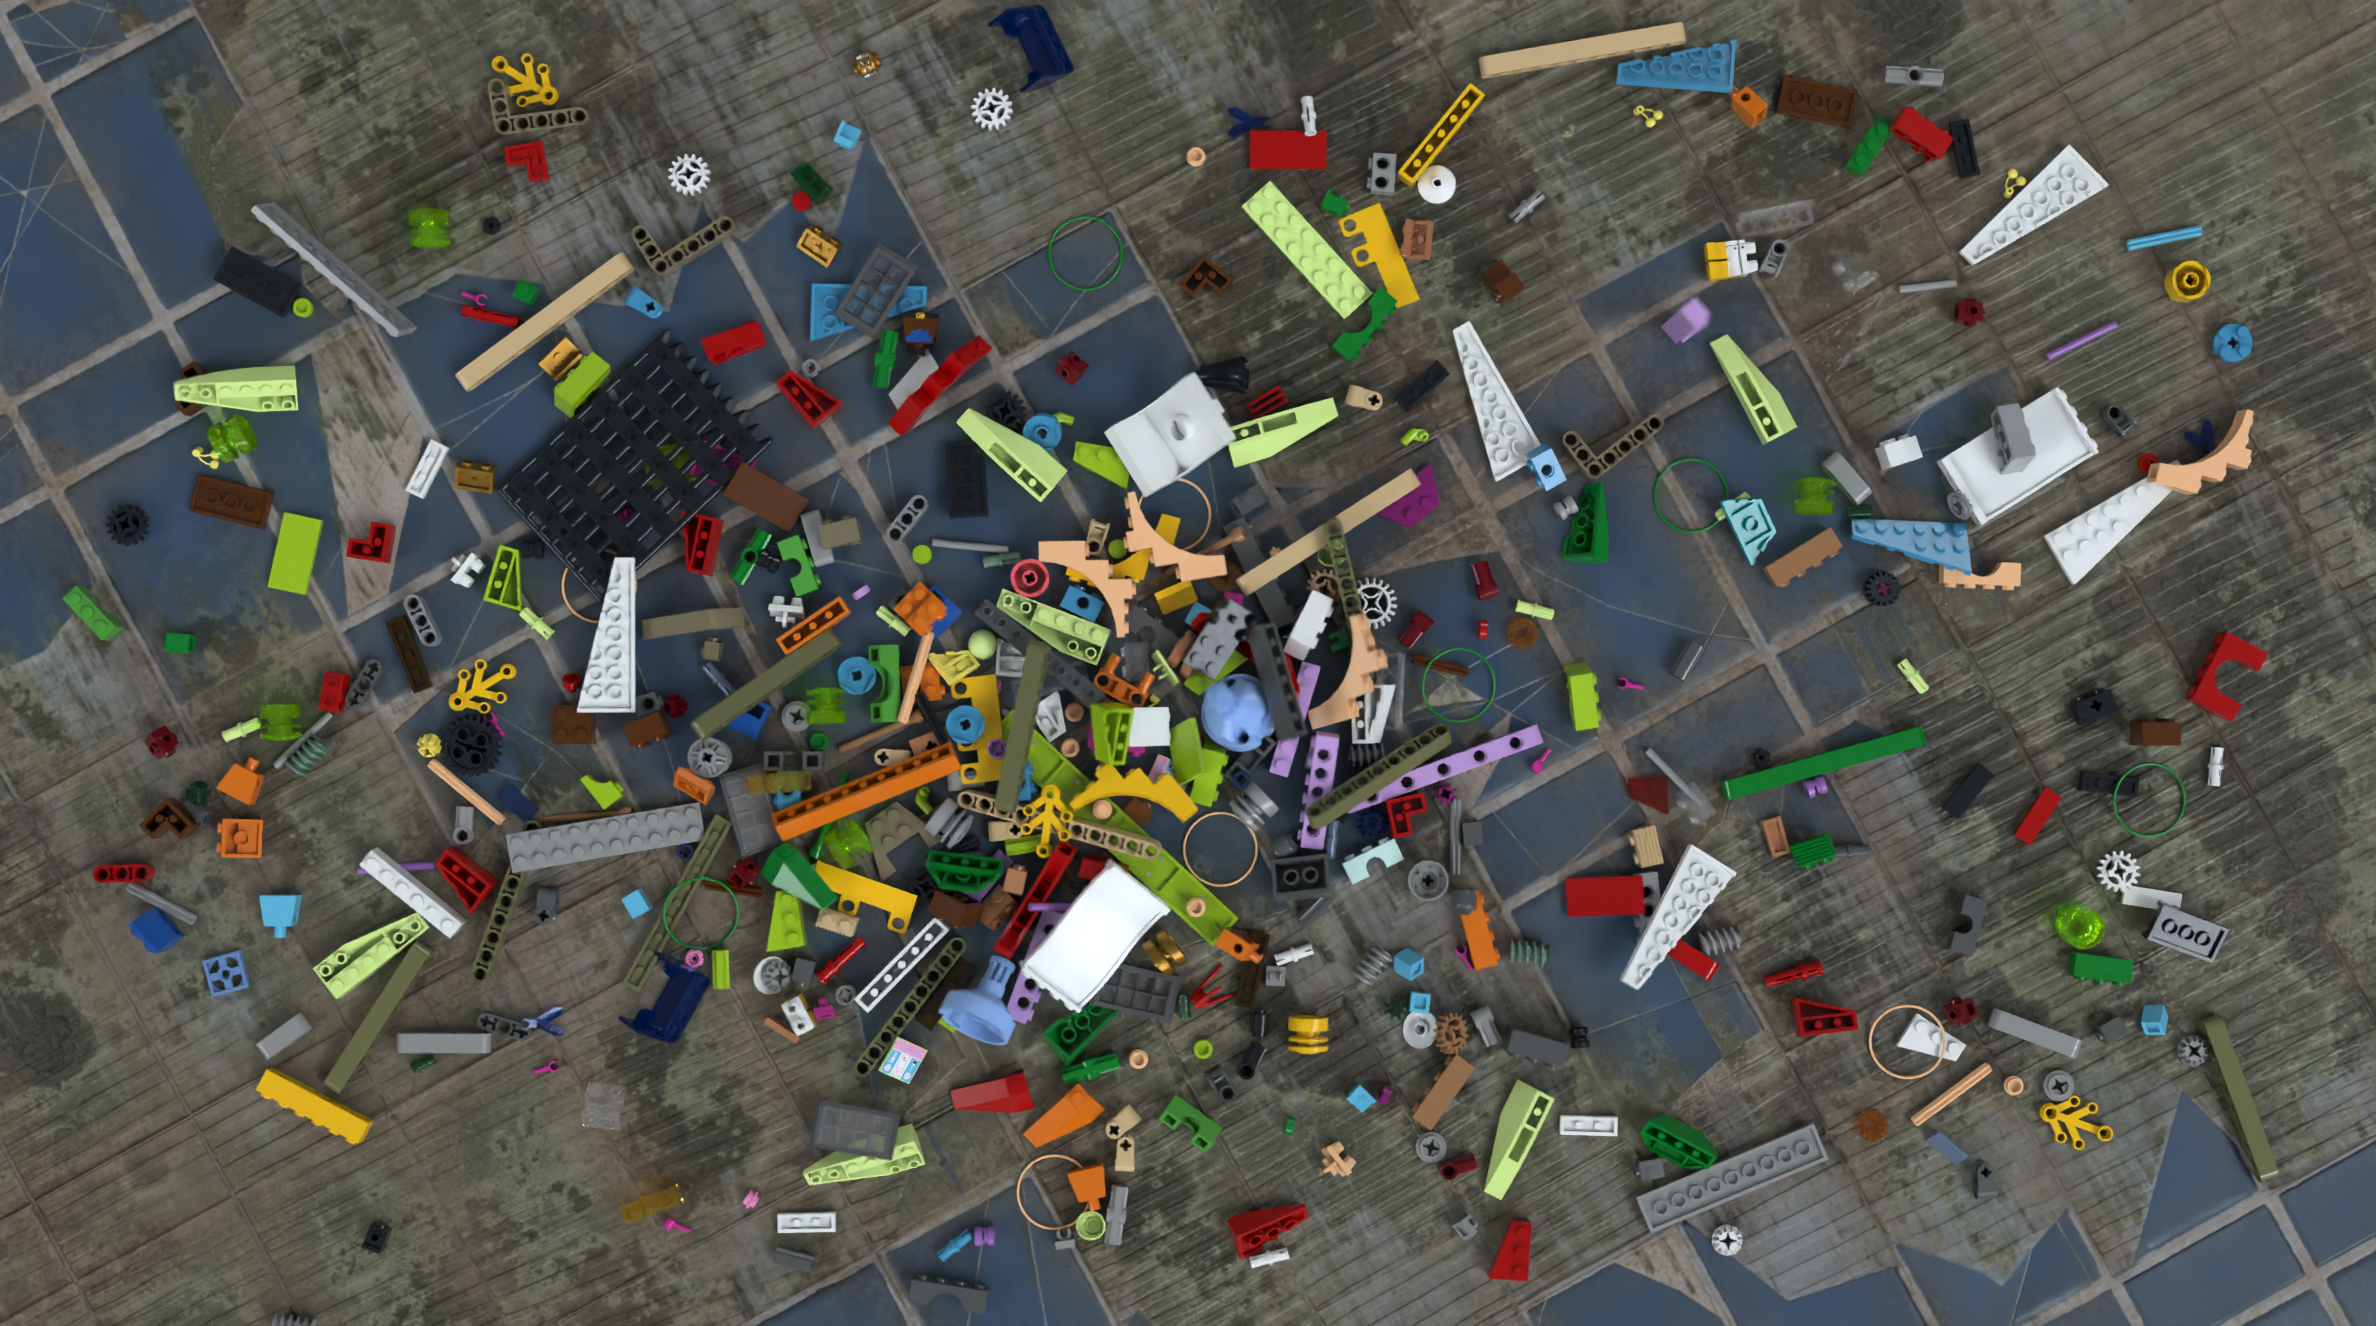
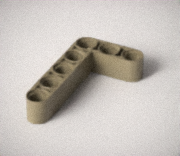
M494 78L488 83L494 127L500 134H514L583 125L591 119V113L585 107L514 115L509 85L506 80ZM496 82L502 84V90L499 93L494 89ZM500 101H503L506 105L503 112L499 111L497 107ZM580 110L585 113L583 121H579L576 117L577 112ZM560 113L566 116V121L563 124L558 121ZM542 115L547 118L545 126L539 124V117ZM522 118L528 121V126L525 129L520 126ZM504 120L509 124L507 131L501 128V123Z
M720 217L665 253H663L655 238L645 226H635L631 231V236L652 270L660 277H667L732 236L736 232L737 226L730 217ZM730 222V229L724 231L722 229L723 224ZM640 231L646 232L643 239L637 238ZM710 232H714V239L711 241H707V234ZM697 242L699 244L698 249L691 251V244ZM650 247H655V254L649 256L648 249ZM676 253H682L680 261H674ZM666 263V269L659 272V264Z
M1658 414L1650 415L1597 457L1574 431H1568L1563 434L1560 444L1585 477L1595 480L1663 427L1664 420ZM1650 419L1658 421L1657 428L1650 426ZM1636 430L1643 433L1642 440L1635 438L1634 433ZM1570 435L1574 438L1575 442L1573 445L1566 443V436ZM1621 442H1625L1628 445L1627 452L1620 450L1619 445ZM1582 450L1586 453L1585 460H1580L1577 457L1578 451ZM1605 454L1612 455L1613 462L1611 464L1605 462ZM1590 466L1598 468L1597 475L1590 474Z
M743 608L708 609L640 620L643 640L706 630L745 627Z

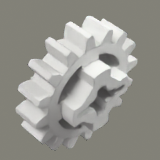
M986 88L985 94L979 92L980 98L973 99L976 105H971V108L976 110L972 113V116L978 117L975 122L977 124L982 122L981 127L983 129L987 125L989 131L992 130L993 126L999 130L1000 124L1005 127V120H1011L1008 114L1013 113V110L1009 108L1012 106V102H1007L1009 96L1005 95L1003 97V91L1000 90L996 93L995 88L992 89V92H989ZM992 97L998 98L1001 101L997 102L993 100ZM986 99L984 106L980 107L981 103ZM990 106L995 108L994 113H991ZM1004 112L1003 116L998 119L1000 113ZM984 117H988L992 119V121H987L984 119Z
M685 154L684 159L678 156V163L672 161L674 169L669 168V171L673 174L668 176V178L674 180L671 186H677L676 191L678 193L683 190L684 196H687L688 192L695 196V191L701 194L700 188L707 189L705 182H710V178L707 175L711 174L710 170H705L708 164H702L703 159L701 157L696 160L695 154H692L691 158ZM692 163L697 164L701 169L693 168ZM691 171L693 174L690 176L691 178L688 179L686 176L689 175V172ZM679 181H685L687 187L682 186Z
M2111 851V856L2108 854L2104 855L2106 860H2099L2102 865L2096 867L2097 870H2100V873L2096 876L2102 877L2100 884H2107L2105 889L2109 890L2113 887V892H2117L2118 888L2121 892H2125V887L2132 889L2131 883H2138L2135 877L2140 876L2139 873H2136L2140 866L2134 865L2137 861L2136 859L2130 860V853L2124 856L2123 851H2119L2118 855L2115 851ZM2120 859L2127 862L2129 866H2125L2124 864H2122ZM2110 862L2111 866L2106 870L2107 864ZM2118 868L2122 870V873L2115 874L2114 871ZM2128 873H2131L2129 879L2126 881V876L2128 875ZM2107 877L2113 878L2117 884L2112 883Z

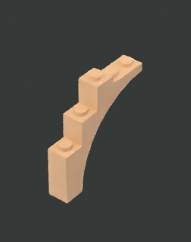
M2248 409L2237 411L2226 437L2205 457L2186 465L2151 464L2146 483L2191 495L2198 494L2201 488V479L2212 483L2223 481L2226 475V467L2235 470L2248 469L2251 463L2252 450L2246 449L2245 446L2249 441L2248 434L2253 423L2254 411Z
M1135 491L1127 493L1128 497L1124 498L1126 509H1130L1131 516L1128 517L1129 528L1134 530L1126 532L1127 537H1123L1124 546L1129 548V552L1152 549L1153 552H1149L1151 564L1155 563V567L1178 564L1179 567H1175L1177 579L1181 578V583L1227 575L1224 555L1205 556L1192 554L1166 542L1146 521L1138 505Z
M1039 541L1040 562L1056 563L1070 567L1083 574L1098 587L1111 607L1116 624L1117 638H1125V634H1129V622H1125V614H1129V604L1125 603V599H1132V595H1136V583H1132V579H1109V576H1113V564H1109V560H1086V557H1089V545H1086L1085 541Z
M1366 613L1350 617L1353 649L1347 674L1340 687L1327 701L1307 711L1312 730L1360 716L1359 705L1355 697L1374 692L1373 681L1369 673L1388 667L1387 656L1383 648L1377 650L1375 648V639L1371 634L1370 622L1366 617Z

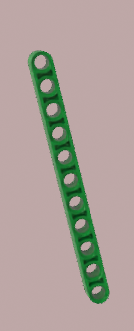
M1916 726L1727 779L1720 783L1725 800L1727 801L1924 746L1927 743L1922 726Z

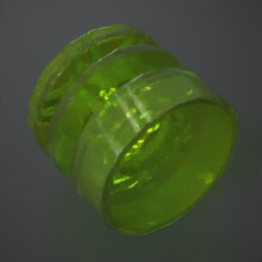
M426 208L414 209L408 212V225L417 228L409 231V236L414 237L409 239L410 246L422 249H438L451 245V240L445 238L450 236V231L441 229L450 225L449 211Z
M239 413L226 418L225 425L222 422H218L216 425H211L207 428L209 441L218 457L224 463L238 459L240 456L239 451L246 455L258 448L252 428Z
M1806 477L1795 480L1794 485L1803 488L1794 489V493L1803 495V498L1794 500L1793 513L1803 515H1834L1835 502L1827 500L1826 496L1835 495L1834 490H1827V488L1836 487L1835 481L1821 477Z
M816 688L806 691V696H815V700L806 701V704L815 705V709L806 711V724L847 723V711L838 709V705L847 703V700H838V696L847 695V690Z
M301 704L260 705L259 718L268 720V724L259 726V729H269V733L260 734V738L271 741H285L302 737V732H293V728H300L302 724L292 723V719L301 717Z
M852 818L847 821L850 830L845 824H841L842 835L836 829L824 835V840L829 850L844 870L856 863L853 854L856 853L863 859L865 858L863 850L868 855L873 853L868 836Z
M2072 904L2064 907L2059 911L2055 919L2056 933L2062 940L2076 948H2092L2104 936L2105 926L2102 918L2098 913L2082 905Z

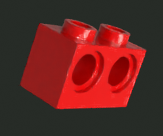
M330 671L325 672L318 709L344 713L345 697L348 694L351 675Z

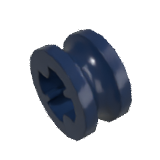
M1238 771L1234 774L1233 783L1236 787L1245 788L1249 785L1250 777L1246 772ZM1239 774H1244V778L1247 779L1246 783L1243 782L1244 785H1239V782L1236 781V777H1240Z
M690 843L681 844L677 848V856L681 860L691 859L695 852V847ZM684 846L691 850V854H688V857L681 853V850H684Z

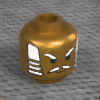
M871 50L855 55V63L852 64L855 74H860L862 78L879 73V67L882 66L877 53H873Z

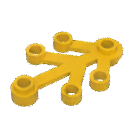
M525 53L521 57L527 77L510 67L508 61L502 56H497L492 60V67L498 73L505 72L522 83L509 86L511 97L513 94L529 90L538 93L528 97L519 96L516 100L519 107L527 108L529 104L537 102L550 106L558 101V91L551 87L549 80L550 68L543 63L537 67V71L541 75L542 87L536 83L532 65L534 58L529 53ZM530 57V62L525 63V58ZM503 62L504 67L498 68L499 63ZM542 67L547 68L545 73H541ZM548 93H552L551 99L546 98ZM522 99H526L524 105H520Z
M478 659L474 664L476 672L472 688L466 693L467 680L471 678V673L466 669L460 670L458 673L460 680L457 692L453 693L449 698L450 707L455 711H462L467 707L486 714L491 710V705L488 702L478 703L470 699L479 696L495 700L497 703H505L507 701L506 693H496L486 689L504 678H514L517 674V669L514 665H502L500 672L482 682L487 662L483 659ZM481 661L484 663L482 669L478 667V663ZM506 668L510 669L509 675H506L504 673V670ZM463 672H467L468 674L467 678L465 679L462 678ZM500 694L504 696L503 701L498 700ZM457 698L461 699L460 705H457L455 703V700ZM483 704H486L488 707L485 712L482 710Z
M1054 784L1046 785L1042 789V796L1023 808V813L1026 816H1032L1038 807L1046 803L1044 812L1021 826V832L1024 835H1029L1036 826L1043 822L1041 843L1036 848L1038 856L1042 858L1048 857L1053 851V847L1049 843L1051 823L1059 832L1058 837L1061 841H1067L1071 837L1070 830L1066 829L1054 814L1053 807L1055 805L1061 812L1063 822H1070L1074 815L1060 800L1061 791ZM1048 791H1052L1054 796L1049 797ZM1031 807L1032 813L1027 812L1026 808ZM1064 813H1068L1070 819H1066ZM1024 826H1029L1030 831H1025ZM1062 832H1066L1068 837L1064 838ZM1042 847L1047 850L1046 853L1041 852Z
M2071 1095L2066 1101L2057 1105L2045 1103L2040 1108V1117L2050 1123L2054 1131V1140L2058 1143H2064L2067 1140V1135L2062 1132L2058 1120L2065 1123L2072 1138V1147L2077 1150H2082L2085 1147V1142L2080 1138L2076 1127L2096 1134V1137L2102 1141H2109L2113 1137V1130L2106 1125L2098 1127L2079 1120L2081 1117L2095 1114L2098 1111V1105L2094 1102H2087L2085 1107L2068 1115L2060 1112L2071 1106H2079L2080 1099L2075 1095ZM2072 1098H2076L2075 1104H2071ZM2093 1104L2094 1110L2089 1111V1106ZM2051 1109V1115L2047 1116L2046 1111ZM2105 1129V1135L2101 1136L2100 1131ZM2059 1134L2063 1135L2062 1140H2058L2057 1137ZM2080 1140L2081 1145L2076 1147V1142Z

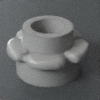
M808 359L801 365L802 373L806 377H815L818 375V371H820V365L815 359Z

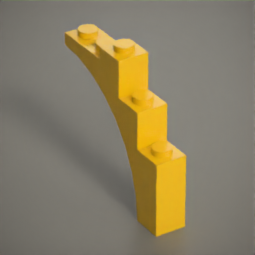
M1162 514L1155 532L1166 542L1174 546L1181 519ZM1140 550L1128 559L1113 565V576H1109V579H1125V576L1129 577L1128 579H1132V582L1139 583L1140 580L1144 581L1150 561L1149 552H1153V550ZM1067 567L1066 575L1069 576L1068 580L1079 583L1080 579L1088 581L1087 585L1098 588L1083 574Z
M1102 763L1095 769L1097 771L1095 777L1098 781L1090 782L1085 787L1087 790L1082 794H1075L1070 799L1072 802L1069 803L1072 810L1076 812L1087 804L1102 798L1135 796L1162 805L1171 811L1182 823L1198 812L1197 806L1169 773L1167 775H1160L1153 785L1140 768L1136 770L1134 768L1125 774L1126 778L1123 779L1113 765Z

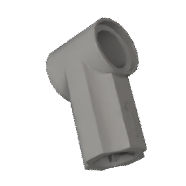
M976 770L964 772L965 778L968 780L974 779L976 777ZM960 771L947 775L948 791L986 786V782L962 783Z
M456 806L453 839L458 844H469L474 840V807ZM463 830H465L468 835L467 839L464 841L460 839V833Z
M1488 1005L1470 1013L1487 1047L1502 1041L1493 1022L1495 1020Z

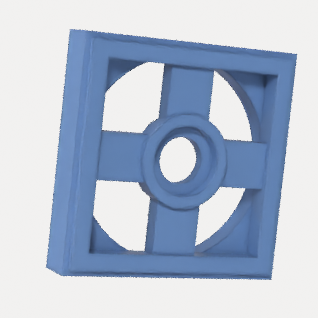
M241 950L202 960L211 997L251 987ZM226 958L236 959L239 966L229 967ZM218 960L220 969L218 972L211 974L212 966ZM224 970L229 971L228 977L223 976L222 973ZM241 974L242 981L237 987H234L232 982L233 976ZM219 979L223 981L226 990L217 987L213 981Z

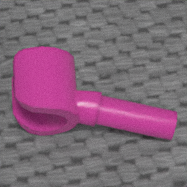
M464 291L461 294L464 297L473 299L480 306H485V304L479 303L481 297L488 299L484 294L477 296Z
M1619 678V680L1626 682L1624 687L1617 686L1619 689H1625L1626 687L1639 690L1644 689V685L1628 682L1626 678Z
M490 712L493 718L489 721V724H495V729L497 731L500 730L499 734L503 737L505 733L498 725L497 715Z
M1548 748L1538 760L1531 764V768L1535 773H1539L1545 768L1542 762L1550 754L1551 749Z
M1462 944L1465 949L1464 953H1458L1457 948H1455V952L1462 957L1468 969L1471 970L1473 966L1466 954L1467 948Z
M552 1060L549 1065L533 1069L534 1074L549 1070L556 1072L560 1068L552 1069L551 1064L558 1061Z
M668 1217L662 1225L668 1231L673 1227L687 1233L691 1230L677 1223L673 1217Z

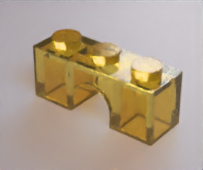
M810 771L748 775V795L811 790Z
M676 1183L627 1201L619 1206L625 1225L655 1212L665 1211L681 1205L684 1199L679 1185Z

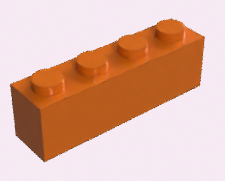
M839 596L784 633L776 641L786 656H789L853 612L844 599Z
M1473 889L1477 893L1476 910L1471 912V915L1459 916L1473 967L1475 970H1480L1498 965L1497 960L1500 959L1498 949L1493 947L1492 941L1495 940L1493 931L1488 929L1487 922H1490L1488 912L1484 911L1482 904L1485 903L1482 892L1479 893L1477 889Z

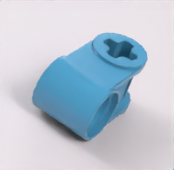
M635 286L632 287L624 300L625 304L650 318H658L663 311L661 304ZM649 307H655V310H650Z

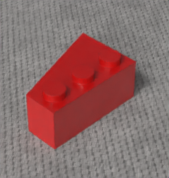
M1913 107L1900 109L1888 129L1903 142L1907 141L1912 144L1914 152L1920 151L1924 154L1926 162L1942 158L1954 139L1949 136V132L1933 125L1934 122L1931 119L1920 116L1919 112Z
M751 320L744 323V326L733 327L725 332L701 339L708 360L716 366L767 346L768 342L761 324L758 321Z
M455 845L447 848L435 863L448 884H451L456 891V896L467 907L466 910L469 915L480 908L499 882L497 878Z
M1798 998L1791 999L1797 1038L1859 1030L1856 1010Z

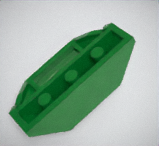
M929 850L925 867L940 889L978 894L1001 877L1005 859Z
M1671 1116L1649 1118L1640 1131V1135L1643 1137L1649 1151L1682 1168L1709 1169L1718 1157V1153L1703 1133Z

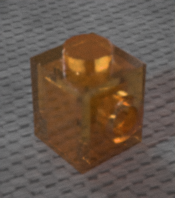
M1135 797L1123 810L1138 826L1142 824L1146 826L1153 819L1151 816L1153 811L1150 810L1153 806L1145 799L1141 801Z

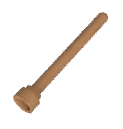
M1239 525L1230 532L1231 535L1196 554L1208 556L1234 541L1242 542L1247 539L1246 532ZM1176 564L1165 570V576L1170 577L1175 574V567H1179V565Z
M920 707L913 709L907 724L893 722L839 746L838 751L844 753L912 722L920 724L926 721Z
M624 806L620 811L543 816L541 820L543 823L594 820L634 813L633 806Z

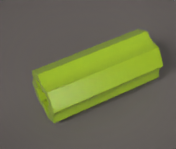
M1042 834L1005 840L1007 856L1035 852L1037 846L1041 843Z
M729 949L712 950L713 989L730 988Z

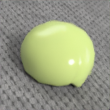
M1335 541L1332 547L1335 550H1340L1343 547V543ZM1326 545L1317 551V559L1325 567L1334 568L1329 546ZM1339 560L1337 566L1341 565L1344 560Z
M985 629L975 631L968 641L970 653L975 659L979 660L991 658L997 648L996 636L991 631Z
M1086 1211L1081 1213L1076 1220V1230L1083 1239L1095 1240L1104 1234L1106 1221L1100 1213Z

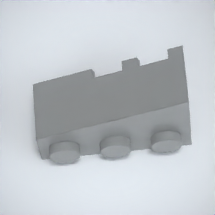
M2019 403L1997 406L1991 414L1994 438L1999 440L2000 445L1997 455L2002 457L2003 468L2000 469L2001 475L2023 472L2036 455L2035 445L2032 444L2030 438V430L2026 427L2024 421V412L2020 409Z

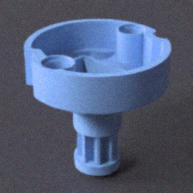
M1246 674L1230 675L1221 679L1219 683L1210 686L1206 691L1201 710L1202 723L1210 738L1224 748L1237 752L1249 751L1260 746L1261 739L1264 736H1271L1275 728L1261 681ZM1249 736L1248 741L1243 743L1244 738Z
M993 955L989 960L990 965L985 976L980 979L977 988L949 991L940 1007L939 1013L943 1015L942 1019L947 1024L971 1038L993 1045H1005L1008 1043L1016 1023L1012 1021L1013 1017L1001 1001V998L1005 992L1008 978L1016 967L1006 958Z

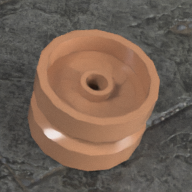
M1188 630L1171 650V655L1166 660L1170 668L1174 669L1178 666L1197 636L1192 631ZM1183 663L1179 669V674L1187 679L1194 668Z

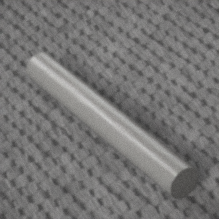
M1953 279L1899 285L1898 292L1905 293L1951 288L1957 286V281Z

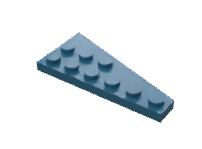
M1731 40L1729 43L1721 45L1720 43L1712 44L1711 47L1706 48L1697 47L1677 51L1663 57L1661 55L1653 56V59L1648 60L1639 59L1619 63L1616 84L1732 93L1736 40Z
M812 283L810 341L855 328L834 315L852 284ZM861 285L855 295L867 302L873 291ZM882 285L879 291L892 297L898 287ZM907 286L888 318L901 315L902 312H911L927 307V286ZM876 294L870 305L883 312L889 301ZM852 299L846 310L859 316L864 306ZM867 309L861 319L871 324L876 322L880 316Z
M1851 518L1850 520L1851 539L1873 546L1878 544L1887 547L1886 550L1892 552L1897 550L1903 552L1905 556L1930 564L1938 563L1946 566V569L1952 571L1957 569L1963 571L1965 575H1971L1966 523Z

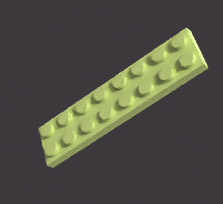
M1271 181L1242 205V209L1344 320L1373 294Z

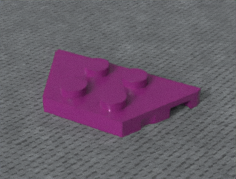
M1429 464L1416 474L1421 482L1420 486L1376 514L1410 529L1438 507L1440 503L1432 466Z

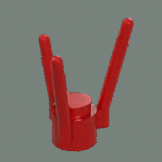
M1219 965L1198 988L1193 990L1194 994L1190 996V999L1197 1009L1201 1007L1206 1008L1209 1005L1235 996V993H1230L1210 1000L1209 997L1222 990L1221 986L1209 993H1206L1204 990L1201 991L1223 968L1222 965Z

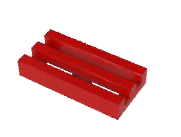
M1278 385L1246 404V407L1255 420L1268 415L1289 401ZM1273 393H1279L1278 395L1274 396L1273 398L1269 399L1268 401L1264 402L1258 407L1252 409L1253 405L1257 404L1258 402L1262 401L1263 399L1267 398ZM1279 398H1282L1283 401L1279 402L1278 404L1274 405L1273 407L1269 408L1268 410L1264 411L1258 416L1255 414L1256 412L1273 403L1274 401L1278 400Z

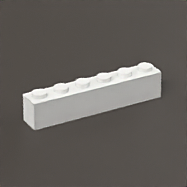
M378 847L372 849L359 864L447 937H453L467 921L466 918Z
M933 918L854 1000L868 1013L951 928L944 921Z

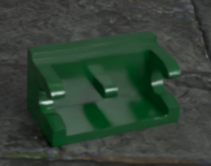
M804 161L790 173L818 205L834 191L808 162L805 163Z
M1345 627L1327 637V640L1336 638L1333 640V643L1337 642V644L1328 648L1330 653L1352 645Z

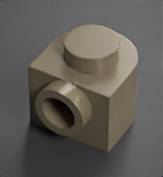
M707 637L705 644H702L700 650L703 659L720 662L724 642H719V638Z

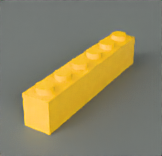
M1470 83L1401 167L1396 177L1412 188L1481 103L1485 94Z
M273 1067L266 1069L256 1088L262 1097L266 1099L272 1098L277 1101L279 1106L293 1109L296 1115L310 1118L313 1124L329 1128L328 1131L330 1133L346 1137L345 1140L351 1144L363 1142L374 1120Z

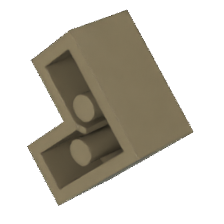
M852 515L841 517V521L834 522L833 519L822 522L823 525L818 526L822 547L825 550L865 543L861 522L856 517H852Z

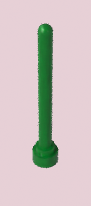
M848 771L843 772L837 787L848 782L850 777ZM832 822L821 827L816 843L812 845V848H809L807 855L822 859L824 854L822 846Z

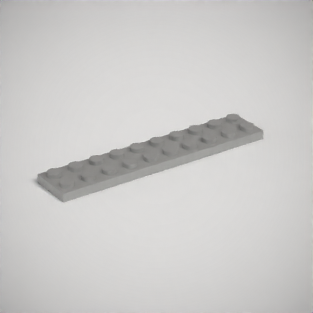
M275 202L254 205L251 212L256 215L257 220L270 227L272 233L280 236L287 246L295 249L302 259L309 261L317 272L325 275L332 285L340 288L344 296L356 302L357 307L372 316V320L381 324L389 335L399 337L411 334L416 330L417 326Z
M700 802L511 833L506 834L512 873L697 842L702 840L705 831Z
M1810 1123L1716 1162L1709 1169H1699L1639 1194L1635 1198L1650 1233H1653L1828 1160V1156L1814 1123Z

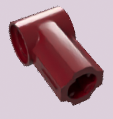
M1487 560L1471 565L1479 600L1483 601L1499 596L1495 580L1492 579Z
M1420 609L1397 638L1408 649L1434 623Z
M1473 1153L1449 1161L1444 1160L1438 1165L1439 1174L1447 1180H1452L1456 1176L1478 1170ZM1445 1166H1452V1172L1445 1175L1443 1173Z

